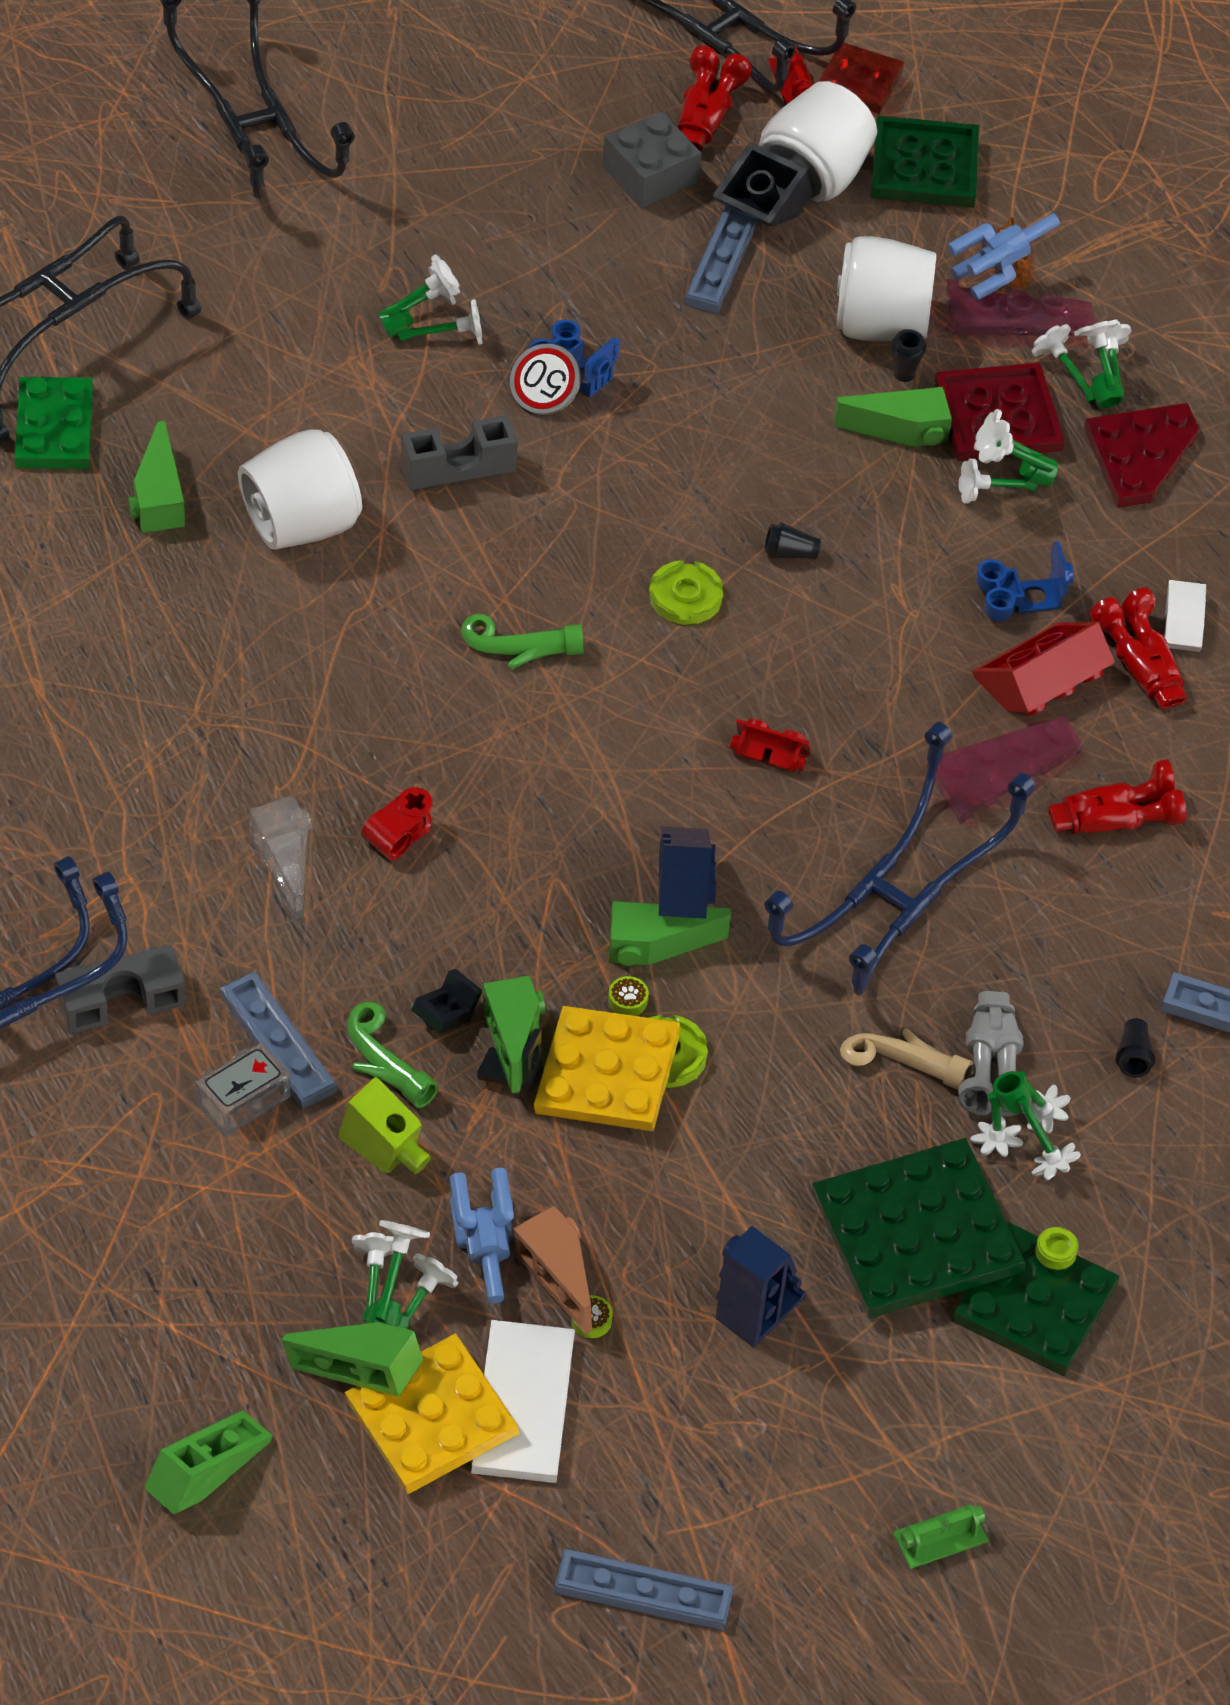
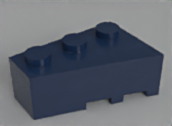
M661 826L659 916L706 919L707 904H715L716 897L715 844H711L708 829Z
M751 1226L741 1236H733L722 1251L724 1259L723 1267L719 1273L721 1281L720 1289L716 1296L718 1303L715 1319L754 1348L807 1295L800 1288L802 1285L801 1280L795 1276L797 1269L792 1256L755 1227Z

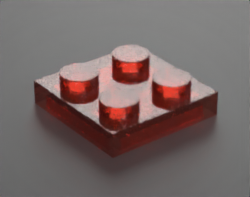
M844 43L834 53L819 82L830 81L845 87L857 95L869 108L870 112L880 115L903 73L904 61Z

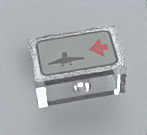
M260 1042L250 1049L239 1051L232 1060L219 1068L206 1071L195 1082L196 1106L217 1130L226 1137L290 1098V1073L267 1047Z

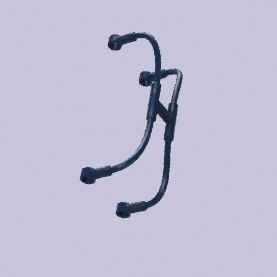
M941 722L934 723L925 733V740L929 744L927 754L929 765L920 800L908 828L890 854H885L845 897V902L816 925L792 936H781L780 934L783 931L785 915L793 907L790 897L782 891H775L764 903L765 909L769 913L768 930L774 943L780 946L796 945L815 937L836 923L851 908L858 907L872 891L901 908L903 911L890 924V930L883 937L875 951L869 946L861 944L849 956V962L854 968L852 975L853 991L857 996L864 993L879 961L897 936H901L941 893V888L966 867L992 850L1011 833L1018 823L1020 816L1025 812L1027 798L1036 789V785L1031 777L1024 773L1017 774L1008 784V791L1012 798L1009 808L1011 815L1006 824L993 837L951 866L934 882H929L914 899L883 880L896 866V860L909 845L928 806L938 765L942 762L944 747L952 739L951 730Z
M70 856L54 863L55 872L67 890L72 907L77 909L80 921L79 935L72 949L55 965L15 988L8 987L0 992V1029L34 1013V1011L38 1010L39 1006L100 978L120 961L128 942L125 924L127 917L117 894L119 892L117 883L110 872L107 871L93 878L92 883L96 893L104 903L112 925H115L117 929L118 939L114 952L106 961L90 972L33 998L30 996L2 1010L3 1007L16 1002L19 996L54 978L55 973L64 971L80 955L88 940L90 930L89 914L86 907L88 901L79 881L78 867Z

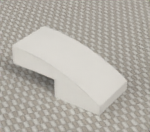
M1175 580L1168 581L1164 638L1167 640L1169 648L1201 651L1205 618L1206 584Z

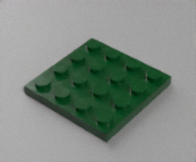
M966 1138L812 1183V1192L868 1319L1025 1272V1260Z

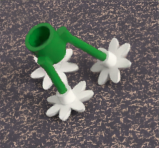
M1010 1071L1000 1075L993 1084L994 1092L987 1095L991 1104L992 1124L979 1122L978 1127L982 1133L973 1135L970 1138L971 1141L975 1144H983L981 1148L982 1155L990 1154L996 1147L1002 1157L1008 1156V1146L1015 1148L1023 1145V1141L1015 1137L1020 1133L1021 1126L1013 1125L1006 1128L1005 1119L1001 1117V1107L1011 1114L1023 1112L1028 1120L1027 1128L1035 1132L1044 1149L1043 1156L1034 1159L1035 1163L1039 1166L1032 1170L1031 1174L1033 1176L1044 1174V1178L1050 1180L1055 1176L1057 1169L1061 1172H1069L1070 1166L1068 1163L1079 1159L1081 1156L1080 1152H1073L1075 1149L1074 1143H1070L1060 1150L1057 1145L1051 1144L1044 1130L1047 1133L1053 1130V1118L1060 1121L1068 1119L1067 1113L1061 1108L1070 1102L1071 1097L1069 1095L1057 1097L1058 1088L1056 1085L1050 1086L1044 1096L1033 1088L1023 1071ZM1032 1099L1034 1104L1030 1106V1100Z

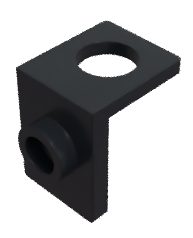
M540 1029L534 1030L523 1052V1083L521 1089L529 1091L541 1066ZM490 1047L477 1071V1079L509 1086L497 1050L494 1047Z

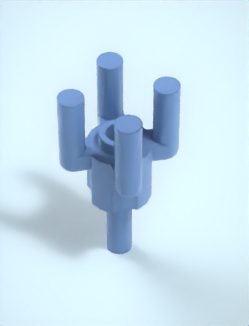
M1052 213L1024 230L1015 224L997 234L992 225L984 223L948 243L947 248L950 254L956 256L982 241L983 249L979 253L950 269L953 278L958 281L968 274L975 277L989 268L997 270V274L970 289L971 295L976 301L1010 283L1016 278V272L1012 264L1031 253V241L1060 225L1058 217Z
M496 1168L491 1171L493 1186L491 1201L493 1208L480 1207L475 1210H471L466 1175L464 1173H454L449 1179L452 1192L450 1205L456 1243L461 1249H467L470 1263H476L483 1267L488 1302L491 1304L501 1303L505 1298L499 1262L509 1258V1243L514 1238L511 1221L514 1217L507 1170L505 1168Z

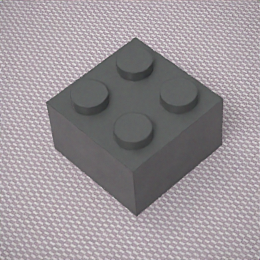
M662 111L604 136L602 167L641 209L699 182L701 152Z

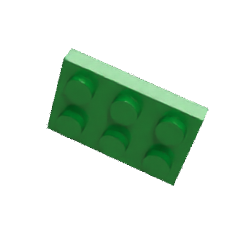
M19 378L15 468L89 469L93 378Z

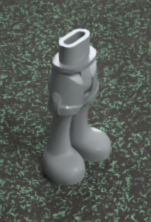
M983 991L979 993L978 1004H976L973 1010L972 1025L966 1032V1046L968 1051L973 1054L974 1071L973 1077L963 1081L958 1088L959 1102L966 1110L977 1115H988L991 1112V1104L987 1097L989 1093L993 1092V1086L990 1082L991 1059L996 1058L998 1061V1077L1005 1072H1016V1055L1022 1051L1024 1046L1023 1034L1019 1031L1015 1019V1008L1010 1004V995L1006 992ZM1001 1107V1116L1017 1115L1011 1114Z

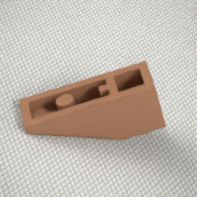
M554 1205L513 1228L515 1255L570 1318L574 1320L578 1327L587 1334L592 1331V1314L580 1244V1230L571 1217L565 1218Z

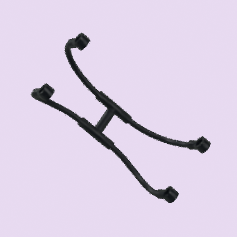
M160 0L163 6V22L166 25L173 48L183 63L216 102V108L237 147L244 154L250 173V185L252 186L254 198L258 199L261 197V186L264 183V167L268 164L269 158L261 145L249 146L250 140L244 129L275 121L283 136L288 138L300 156L316 171L331 178H337L344 173L346 164L349 162V147L355 139L350 125L346 122H340L332 127L330 134L335 142V160L338 165L336 169L324 166L308 152L297 138L296 130L274 90L269 87L261 64L258 36V4L261 0H247V2L250 4V44L253 67L262 90L261 96L268 108L236 116L228 100L222 97L214 84L195 64L181 45L175 30L177 6L181 3V0Z
M642 0L679 20L682 26L724 55L740 54L729 41L719 35V33L738 20L756 33L761 32L776 41L772 50V55L776 57V83L774 84L769 81L753 65L751 75L771 92L782 90L785 79L788 78L789 63L796 52V46L799 52L810 55L824 56L837 52L849 34L850 18L856 11V4L853 1L837 0L833 6V13L837 16L835 29L837 38L830 46L814 47L791 40L770 29L763 20L756 17L734 0H712L714 4L726 11V13L707 26L690 14H684L660 0Z
M119 215L112 218L69 255L61 256L15 285L14 290L0 297V307L18 297L24 298L36 289L44 286L64 302L63 305L50 312L47 316L48 318L30 330L7 355L0 366V393L10 367L20 353L36 337L52 325L57 326L101 298L108 289L137 275L159 269L179 271L183 276V280L181 282L182 299L177 302V309L186 320L193 318L201 312V305L196 298V283L192 278L189 268L175 260H158L132 267L140 260L134 248L133 230L130 228L129 221L125 216ZM121 225V230L119 231L120 249L115 252V258L125 271L102 283L97 282L78 295L56 278L71 268L73 262L87 253L111 230ZM0 404L1 443L2 441L6 440L10 434L8 428L3 423V410L2 405Z

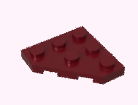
M1188 403L1086 418L1084 424L1085 433L1117 508L1151 503L1158 494L1162 483L1170 477L1180 463L1184 452L1193 445L1199 431Z

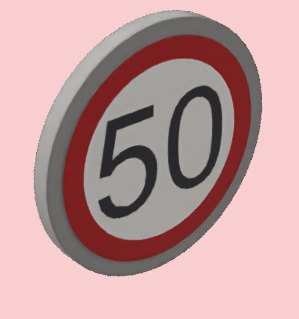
M540 344L526 350L516 360L510 375V388L515 400L525 410L538 415H549L563 410L573 401L581 383V372L576 359L565 348L555 344Z

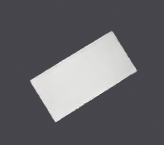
M491 1320L484 1376L517 1423L519 1435L473 1459L472 1474L557 1483L575 1329Z

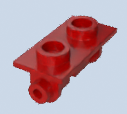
M797 46L796 52L789 63L788 78L785 79L784 86L780 91L785 105L813 85L802 56L798 54ZM770 58L768 63L777 81L775 77L776 58Z
M749 718L747 722L739 719L736 720L737 731L741 735H733L730 743V749L736 751V755L762 762L765 751L769 750L772 751L768 762L769 765L792 773L796 770H804L807 757L801 754L811 755L810 741L805 740L806 737L803 734L788 729L781 733L769 729L767 723L758 719Z

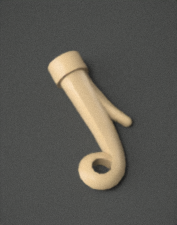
M908 1028L902 1030V1036L906 1041L876 1034L860 1033L848 1037L840 1047L842 1058L852 1066H864L870 1063L875 1058L876 1053L941 1079L944 1085L957 1090L963 1081L970 1078L973 1069V1061L958 1055L951 1057L920 1040Z

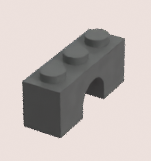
M508 415L473 421L472 432L469 437L460 443L452 445L442 443L437 428L401 434V466L410 490L516 471L518 441Z
M172 945L160 948L152 947L140 953L123 956L110 971L100 978L57 998L69 1034L108 1025L107 1002L112 997L120 994H130L139 998L145 1007L147 1015L185 1006V980ZM103 962L82 967L74 966L65 971L55 973L56 987L90 972Z

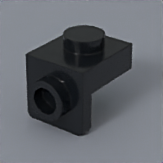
M453 969L448 972L441 988L417 997L411 1011L419 1016L429 1028L436 1030L440 1034L470 1021L482 990L460 971Z

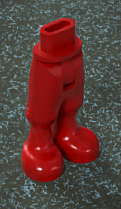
M703 45L694 48L689 57L691 69L696 76V84L688 87L683 94L684 104L677 126L699 151H702L704 144H708L712 140V136L721 124L725 114L733 107L732 96L730 95L732 91L748 81L752 72L751 62L746 57L740 54H730L723 63L717 89L713 93H709V89L719 73L720 60L714 49Z
M1146 587L1136 589L1125 598L1122 606L1115 597L1102 599L1090 610V619L1092 622H1099L1102 632L1108 634L1115 641L1116 656L1120 661L1122 660L1133 678L1146 692L1148 698L1155 699L1161 709H1167L1184 703L1187 700V696L1182 689L1184 680L1180 675L1174 656L1167 646V640L1161 633L1151 629L1148 616L1156 604L1153 592ZM1124 622L1133 631L1138 640L1130 636Z
M1168 759L1157 761L1152 767L1150 779L1138 786L1132 787V785L1127 783H1114L1112 785L1095 787L1073 794L1070 797L1066 796L1063 798V803L1048 806V814L1054 831L1071 830L1073 834L1123 829L1132 830L1140 827L1143 822H1163L1168 825H1180L1185 823L1187 818L1185 799L1180 789L1175 790L1174 772ZM1140 803H1152L1144 806L1135 805Z

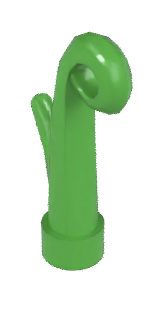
M474 614L465 619L461 628L463 639L470 647L478 651L518 655L508 663L509 669L512 670L531 660L553 654H584L582 624L564 625L562 629L494 636L495 624L491 617L485 614ZM477 626L486 628L482 635L476 634L473 629Z
M369 1001L358 1004L350 1012L347 1030L353 1044L371 1064L355 1062L352 1065V1069L356 1072L377 1077L393 1085L416 1108H422L429 1104L438 1092V1083L426 1072L417 1071L369 1035L378 1030L385 1021L386 1013L380 1004ZM369 1015L374 1016L371 1021L361 1023L365 1017Z

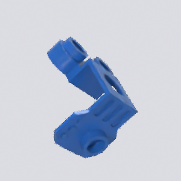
M572 320L557 321L552 327L551 341L548 339H537L529 345V348L540 344H555L569 351L576 359L580 370H585L584 381L587 383L581 382L578 391L591 398L613 379L614 363L619 356L620 340L613 337L591 355L589 359L583 357L584 341L580 339L581 330L579 325Z
M1053 542L1049 579L1020 582L1016 568L1007 569L998 560L988 559L979 564L976 582L980 589L987 593L984 610L991 620L997 622L1005 621L1013 614L1014 607H1016L1017 613L1061 609L1063 596L1067 594L1068 585L1073 584L1074 575L1072 564L1065 561L1060 542ZM1029 589H1039L1045 594L1046 599L1041 603H1032L1025 598L1024 593Z

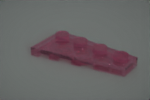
M947 279L946 294L953 335L1042 336L1056 325L1061 327L1067 324L1071 328L1068 335L1074 336V332L1078 331V329L1095 324L1092 305L1088 301L1045 295L1040 300L1026 294V291L1013 289L1011 295L992 292L976 301L971 295V288L959 287L960 281Z
M1063 716L944 753L942 762L938 765L935 782L961 824L970 819L971 814L981 807L987 809L997 803L998 797L1008 792V784L1017 774L1024 773L1031 778L1037 774L1044 775L1078 755L1081 751L1082 743L1067 718Z

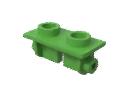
M971 1504L893 1531V1536L910 1569L989 1542L981 1526V1523L986 1521L984 1511L981 1506L973 1507Z

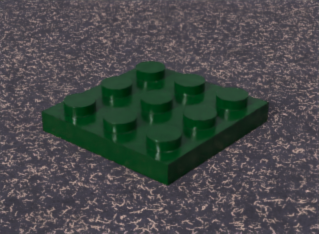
M877 115L876 126L878 132L874 141L871 198L975 207L979 125Z
M1008 1222L1007 1225L1025 1260V1272L968 1289L954 1312L952 1322L1065 1376L1115 1290L1120 1276L1078 1255L1074 1263L1068 1268L1061 1270L1050 1269L1044 1266L1036 1256L1035 1250L1039 1236Z

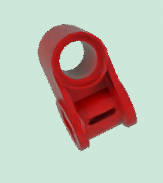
M418 787L407 788L402 791L399 796L382 810L375 812L366 821L361 831L362 837L389 860L398 859L411 845L430 831L432 826L430 811L433 805L431 795L428 791Z

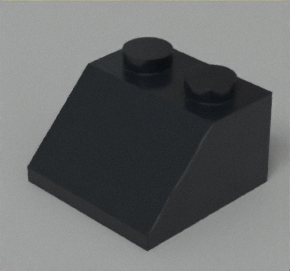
M750 142L713 194V199L772 227L796 218L815 189L807 168Z

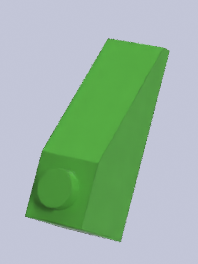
M943 387L843 396L836 399L834 425L837 428L912 447L948 443L952 417Z
M159 421L156 424L134 479V496L128 497L131 519L138 518L141 533L185 527L184 499L165 421Z
M613 901L609 963H621L627 966L636 964L650 965L727 939L731 909L707 907L706 919L659 916V904Z
M530 976L483 983V1014L511 1093L520 1092L523 1083V1052L534 1030L539 1029V1015L545 1014V1002L542 991H535Z
M380 1322L288 1333L282 1338L291 1369L398 1397L424 1361L414 1331L402 1326L396 1327Z
M242 1410L161 1449L144 1489L175 1515L203 1501L271 1442L273 1435Z

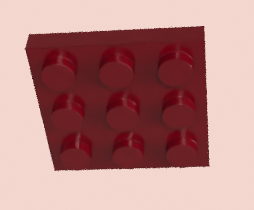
M1040 362L935 373L936 388L943 387L952 417L950 438L957 461L979 459L980 451L974 449L977 432L984 424L986 417L991 412L994 413L996 409L1002 411L1000 420L1009 423V433L1012 434L1013 440L1039 453L1063 451L1065 440Z

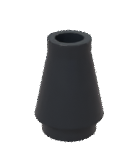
M902 330L891 341L894 376L902 382H909L914 379L916 370L927 349L923 336L916 330Z
M782 522L779 525L770 524L766 535L764 552L772 554V558H809L816 560L820 550L821 538L813 537Z
M1139 1018L1130 1019L1125 1023L1124 1033L1115 1056L1116 1064L1126 1076L1134 1078L1145 1076L1155 1064V1055L1148 1033V1024Z

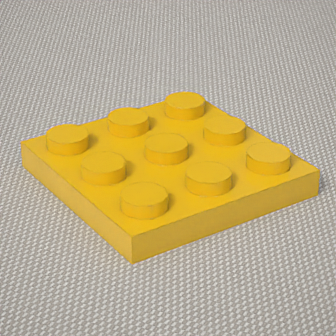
M562 1006L535 1099V1114L654 1132L681 1033L680 1023Z
M456 1333L421 1351L424 1361L399 1397L360 1386L345 1392L347 1403L407 1495L519 1435L517 1423Z

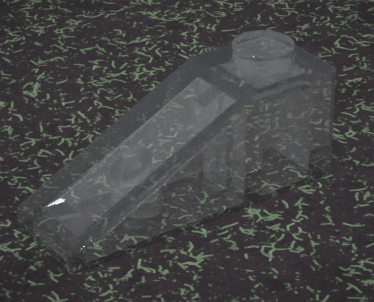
M292 795L250 809V834L295 920L303 918L308 858V831L312 830L313 826L307 809H300Z

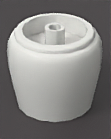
M830 81L817 82L785 105L768 121L762 130L759 146L807 168L812 183L815 184V191L809 199L821 202L822 200L828 201L833 199L848 187L869 153L878 131L875 119L869 108L857 95L845 87Z
M860 236L854 238L852 243H846L842 275L838 276L836 296H839L836 328L842 330L844 336L860 341H892L898 332L905 329L916 330L926 339L933 292L936 253L892 239L874 236Z
M315 429L297 432L273 444L239 467L238 481L245 506L257 532L270 549L277 550L307 544L338 535L350 529L356 523L362 511V497L351 463L337 439L329 432Z

